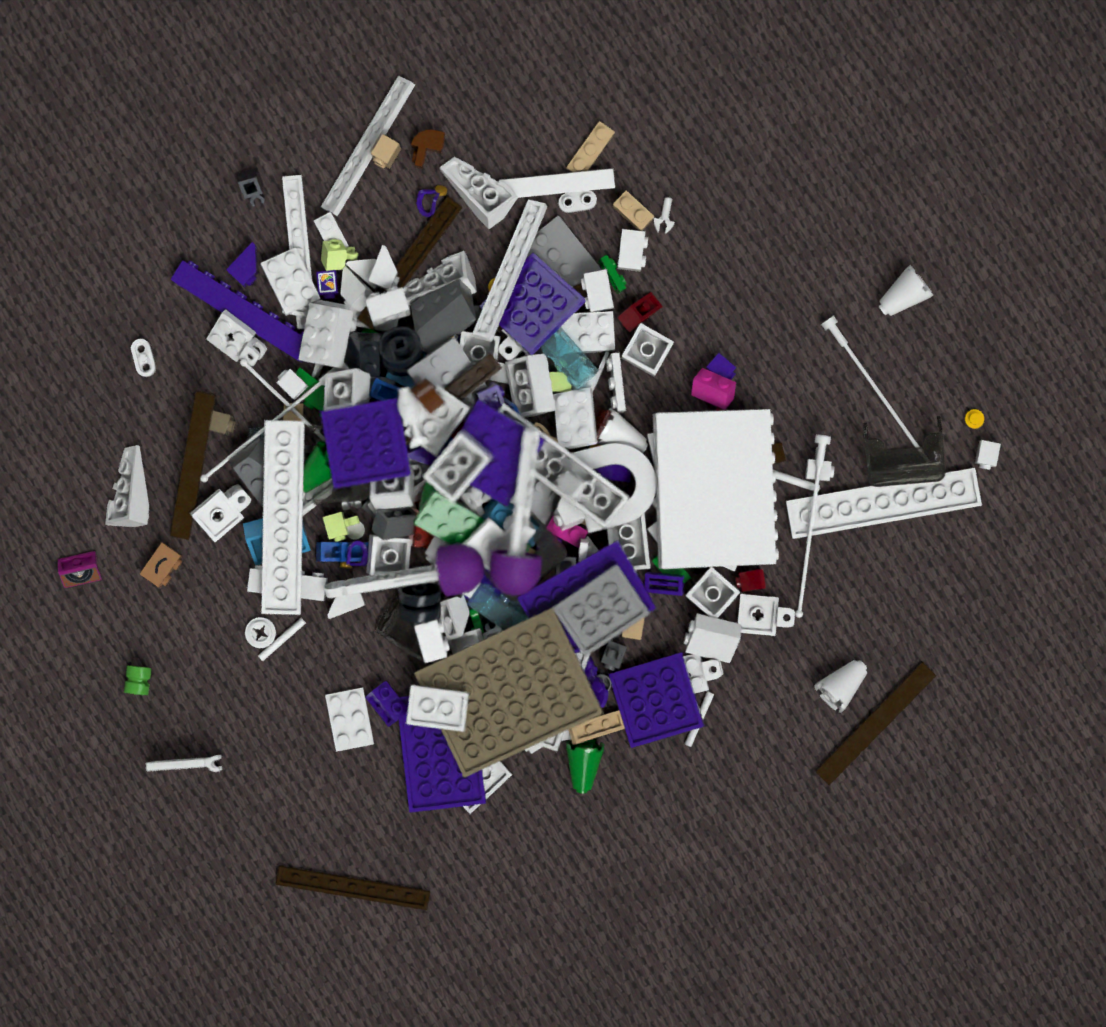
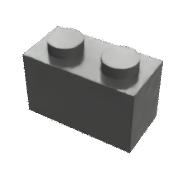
M411 507L378 510L372 531L382 540L414 535L416 525L413 521L417 513Z

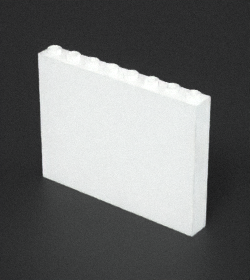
M770 409L653 414L658 565L660 569L776 564L779 552L778 548H775V541L778 540V531L775 529L774 522L777 521V511L774 510L776 491H773L776 475L775 471L772 470V464L775 463V454L772 452L774 434L771 433V425H773L774 419L773 414H770Z

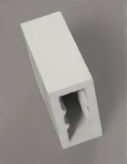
M697 614L695 620L690 621L689 633H686L683 644H686V653L730 663L740 641L742 624Z

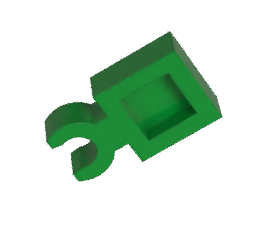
M477 608L469 610L474 625L471 631L480 628L483 635L484 630Z

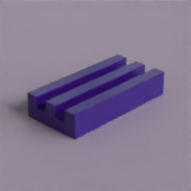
M647 572L645 574V588L648 593L682 596L684 594V575ZM650 578L677 580L678 582L650 580ZM650 584L678 587V589L650 587Z

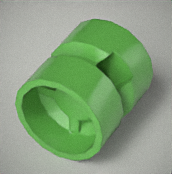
M127 665L126 677L128 680L125 681L124 693L148 695L150 684L147 683V680L151 678L152 668Z

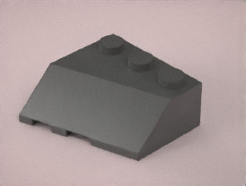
M460 279L410 303L415 332L420 337L421 345L427 355L444 344L453 335H459L476 320L471 290Z
M258 438L230 458L229 462L264 508L265 440Z

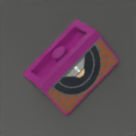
M95 551L57 559L58 573L64 588L101 580Z

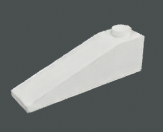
M135 445L124 449L118 469L122 475L118 482L113 485V489L117 491L114 501L109 500L105 525L138 527L148 523L149 502L140 446Z

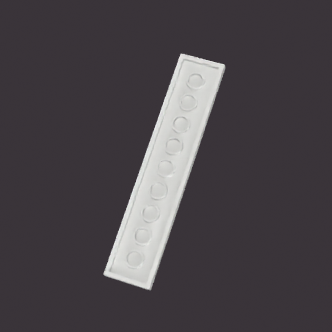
M265 420L262 614H301L304 421Z
M971 468L817 495L812 535L982 506L976 470ZM813 496L786 501L792 539L808 536Z

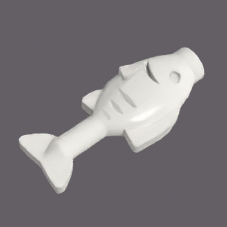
M410 387L398 390L399 413L404 419V426H411L414 437L410 448L429 444V440L421 436L418 426L419 419L426 418L424 407L410 391Z

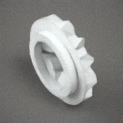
M261 617L251 620L245 630L248 643L256 648L268 647L276 636L274 624L269 619ZM265 625L264 633L268 637L261 636L256 640L258 633L253 629L260 630Z

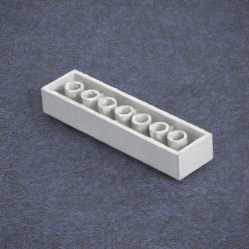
M505 404L500 408V412L523 426L537 429ZM539 430V435L547 440L537 455L534 477L606 530L629 497ZM568 471L587 484L575 503L556 489L558 484L555 481L561 473L565 475Z

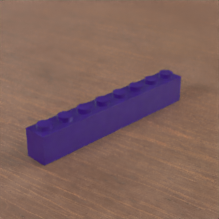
M189 260L188 263L185 261L181 262L170 279L171 281L218 311L223 312L227 310L254 330L256 335L302 363L298 359L304 332L298 334L294 331L296 327L288 322H285V324L278 321L280 317L271 311L268 314L262 311L263 306L255 301L252 304L246 301L247 296L239 291L236 294L230 291L231 286L223 281L219 284L213 280L215 276L206 270L204 273L197 270L199 266Z

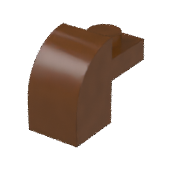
M424 130L414 137L411 146L418 149V151H414L412 162H415V168L423 169L427 151L442 154L445 132Z
M426 377L410 389L430 415L446 403L435 389V386Z

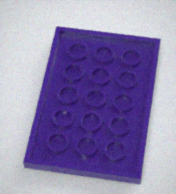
M619 541L612 543L517 597L528 618H531L555 607L618 564L649 612L656 609L654 602ZM560 620L575 653L580 652V648Z
M410 696L399 697L408 708ZM408 712L399 719L409 813L486 804L483 769L464 778L440 728L407 724Z

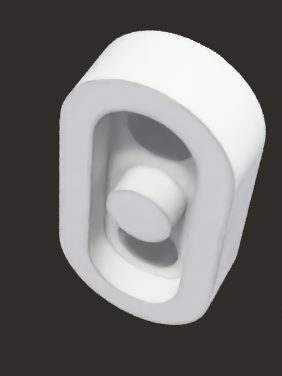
M590 190L565 193L559 199V207L566 213L590 210L596 205L597 198ZM584 197H590L591 201L589 203H585L583 200ZM570 199L572 204L570 206L565 205V200Z
M137 339L131 345L136 370L143 377L152 376L155 373L156 364L151 345L144 339ZM143 345L145 347L144 352H139L138 347ZM145 364L150 366L148 371L143 370Z

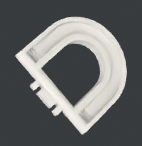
M614 443L571 453L592 470L609 465H621L629 469L635 478L634 494L627 500L607 528L630 523L642 516L650 507L656 493V475L650 461L639 450L625 444ZM586 516L585 522L588 533L603 530L601 526Z

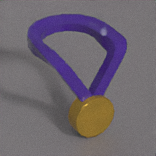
M438 185L435 187V190H420L417 196L419 212L425 217L432 216L435 212L438 197L445 196L447 188ZM424 194H435L430 212H426L422 206Z
M361 541L350 543L347 549V562H341L340 568L366 566L368 562V549L366 545ZM355 545L362 548L361 563H350L351 551Z

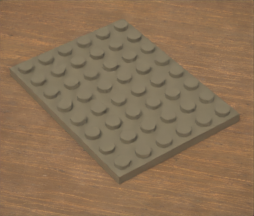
M553 608L414 673L420 686L469 692L465 731L441 729L464 778L604 713Z

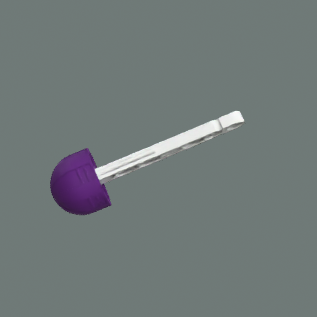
M529 427L526 428L523 436V450L520 460L510 550H492L490 575L492 581L500 591L509 595H521L530 591L536 585L541 571L542 557L525 552L539 444V430Z
M464 544L439 546L436 554V565L353 578L345 581H335L326 584L324 591L327 598H334L439 580L446 596L470 592L480 584L484 576V562L479 552Z

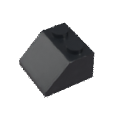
M349 332L344 363L349 370L359 369L370 374V377L380 378L383 370L379 351L382 333Z

